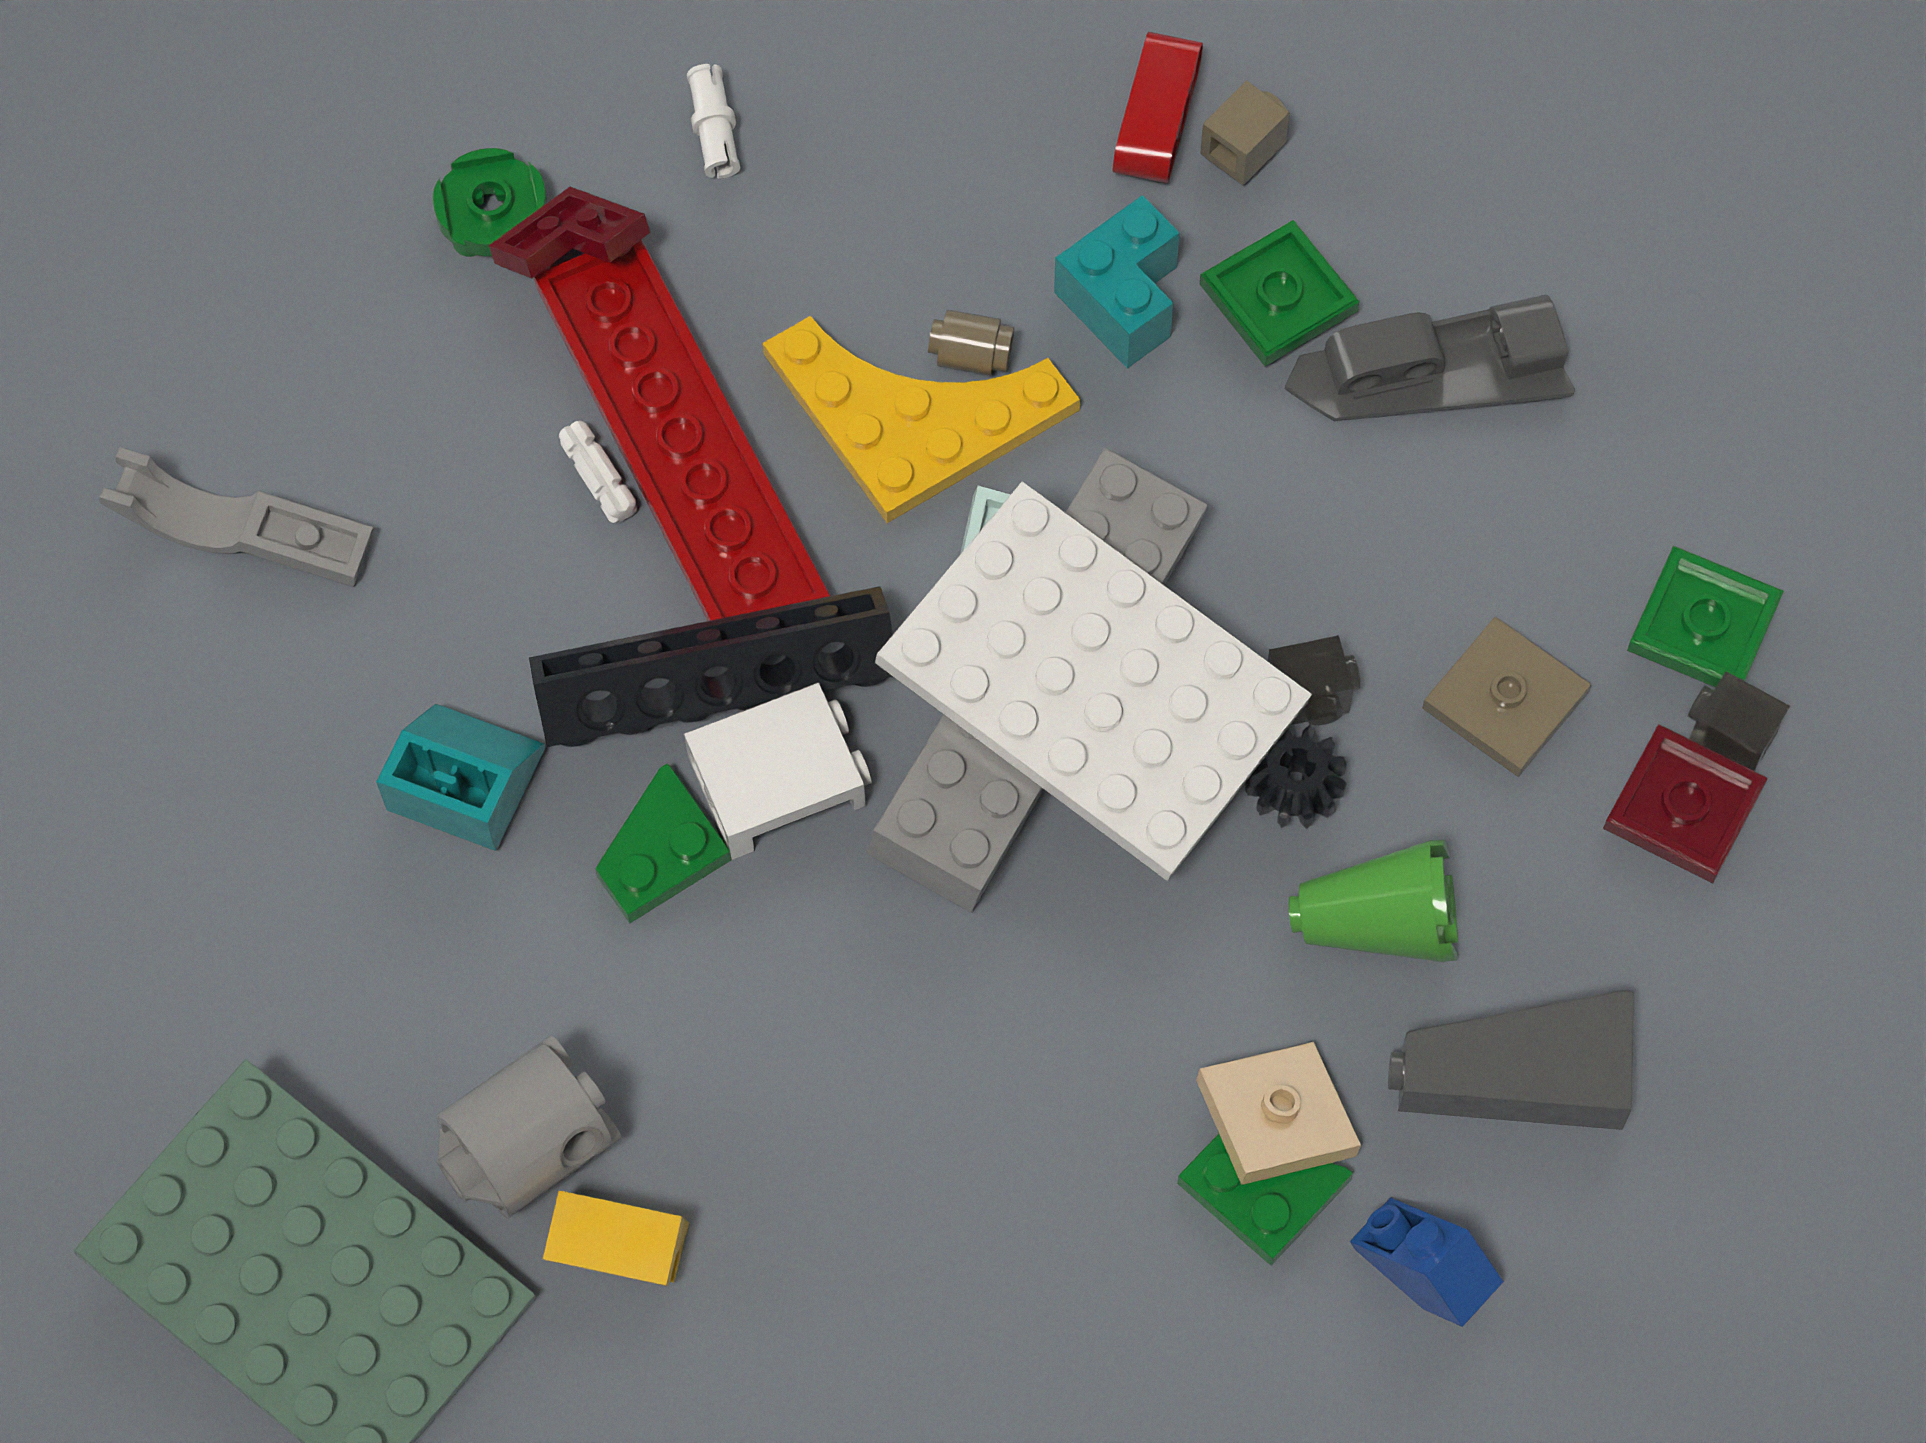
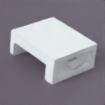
M819 683L684 734L688 759L723 841L730 850L732 860L754 852L752 837L848 800L854 811L866 806L864 786L872 783L868 767L859 750L849 752L842 736L849 733L842 708L836 699L827 702Z

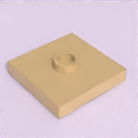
M1314 1042L1200 1068L1196 1079L1241 1185L1357 1157L1361 1144Z

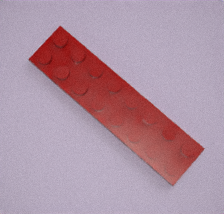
M642 240L633 245L627 254L613 260L611 263L584 253L553 266L542 274L536 275L534 277L535 286L707 621L829 597L830 595Z

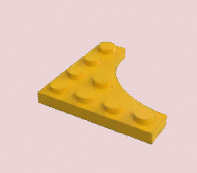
M811 316L762 343L763 354L886 523L898 518L1080 411L1079 397L1049 358L1017 372L987 380L934 382L897 375L856 357L825 333Z

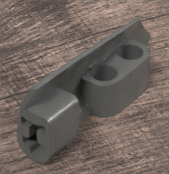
M1548 295L1491 306L1487 310L1433 322L1430 315L1417 312L1344 328L1328 338L1324 350L1299 355L1284 388L1299 400L1333 421L1573 396L1575 388L1564 369L1568 356L1567 343L1554 304Z

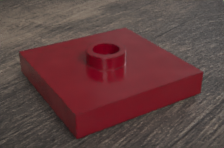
M1658 724L1611 810L1603 829L1713 884L1768 778Z

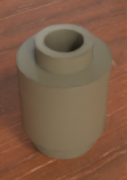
M947 310L944 321L933 320L928 353L938 355L937 366L990 376L993 370L1007 372L1014 327L1001 325V319Z

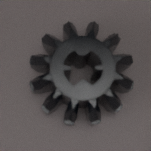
M1311 725L1304 728L1301 737H1294L1292 731L1287 728L1245 783L1247 796L1259 797L1256 806L1259 815L1277 810V823L1281 828L1288 824L1290 816H1298L1300 823L1306 829L1313 823L1314 812L1328 818L1334 812L1335 803L1333 799H1340L1345 794L1347 783L1340 776L1345 774L1346 761L1342 756L1332 755L1335 747L1332 737L1317 743L1313 741L1314 730ZM1290 772L1302 774L1301 781L1289 779Z

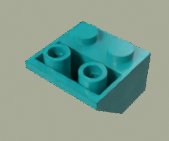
M435 703L402 729L376 783L387 811L496 851L543 755L545 745L542 742Z

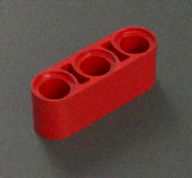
M1148 31L1116 144L1113 172L1169 183L1200 69L1203 52L1202 42Z

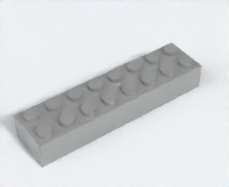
M1104 448L1067 509L1066 514L1165 586L1194 537L1208 505ZM943 714L874 828L867 854L972 913L1045 789Z

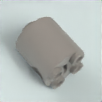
M550 1035L436 1115V1120L440 1127L437 1164L449 1184L464 1202L475 1200L492 1204L507 1219L621 1139V1134L611 1118L602 1108H599L605 1103L602 1093L586 1072H582L574 1077L568 1069L572 1066V1062L554 1036Z

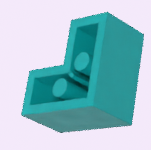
M1143 195L1055 257L1054 293L1127 369L1169 339L1172 327L1173 302L1155 283L1177 268L1180 232Z

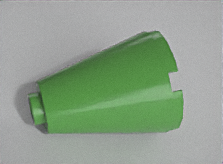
M1429 840L1300 883L1299 895L1289 896V918L1292 932H1303L1305 943L1310 945L1436 962L1456 961L1458 954L1452 943H1458L1452 875H1444L1443 859L1450 858L1446 840Z

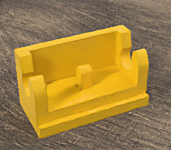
M559 1190L543 1260L668 1287L670 1282L674 1283L690 1222L678 1215Z

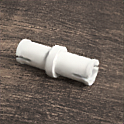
M701 64L691 68L687 73L695 110L691 117L692 129L695 134L700 136L705 163V175L713 178L716 175L714 169L716 167L718 179L728 178L739 172L741 168L740 162L737 159L732 129L736 125L734 110L727 106L722 80V68L714 64L712 66L713 76H711L710 64Z

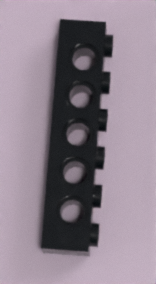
M878 586L529 657L547 747L556 745L575 747L583 745L595 737L615 733L633 735L642 733L651 726L679 720L691 723L703 720L712 713L732 709L746 711L816 683L820 684L823 693L829 689L849 685L860 687L876 685L885 678L893 677L875 663L877 653L893 636L890 613L882 589ZM830 643H844L843 647L835 652H821ZM781 654L786 656L777 664L768 665L762 663L767 657ZM722 666L728 668L718 676L703 675L713 667ZM662 678L669 680L667 684L660 688L645 687L649 681ZM595 691L610 692L607 697L601 700H589L586 698Z

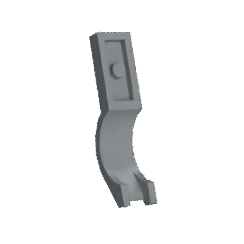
M119 447L116 463L124 467L115 491L103 488L100 495V504L154 534L185 547L210 553L233 554L241 551L354 587L372 539L373 527L257 491L252 496L237 498L214 495L174 479L159 468L150 456Z

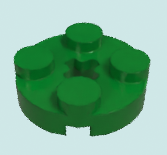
M500 148L478 149L458 157L451 163L452 170L445 175L442 182L439 177L433 191V207L438 226L442 234L452 242L455 251L466 257L476 255L492 256L489 248L491 243L548 203L545 185L537 168L530 162L528 166L523 161L515 159L513 152ZM495 194L497 201H504L495 210L486 211L477 207L484 203V195Z

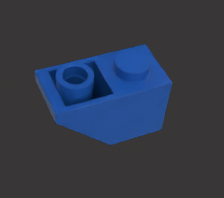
M1391 1197L1381 1208L1370 1215L1367 1223L1350 1240L1353 1248L1423 1310L1461 1327L1468 1322L1504 1282L1469 1230Z

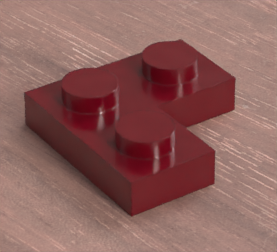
M570 186L491 243L489 248L496 265L532 279L536 275L549 270L556 260L571 249L611 263L613 260L627 254L633 245L651 232L644 213Z

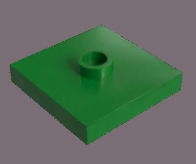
M1294 220L1200 274V286L1264 366L1269 365L1355 314L1359 308L1360 301Z
M1673 546L1630 640L1627 651L1738 697L1784 591Z

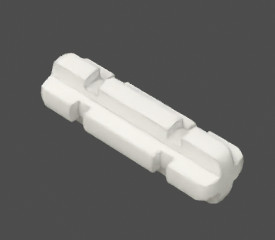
M575 421L570 426L564 427L559 433L560 444L569 459L574 460L575 468L594 498L601 502V509L609 521L620 523L626 518L632 517L637 511L636 500L628 487L621 483V476L601 445L594 441L595 436L588 425L583 421Z

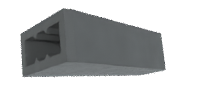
M1617 991L1409 1031L1406 1033L1401 1053L1391 1052L1388 1089L1399 1090L1398 1111L1623 1130L1632 1108L1634 992Z

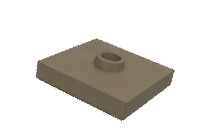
M1494 617L1424 699L1422 709L1519 777L1586 697L1591 684L1497 617Z

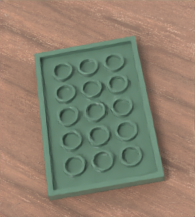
M247 1059L238 1066L73 1250L78 1258L301 1443H414L535 1300V1294Z

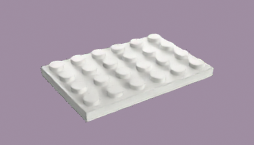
M1024 482L1019 484L877 653L875 660L877 665L1166 881L1171 878L1305 707L1312 695Z

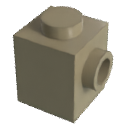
M1246 80L1203 123L1200 154L1244 185L1286 143L1290 112L1274 94L1268 91L1262 92Z

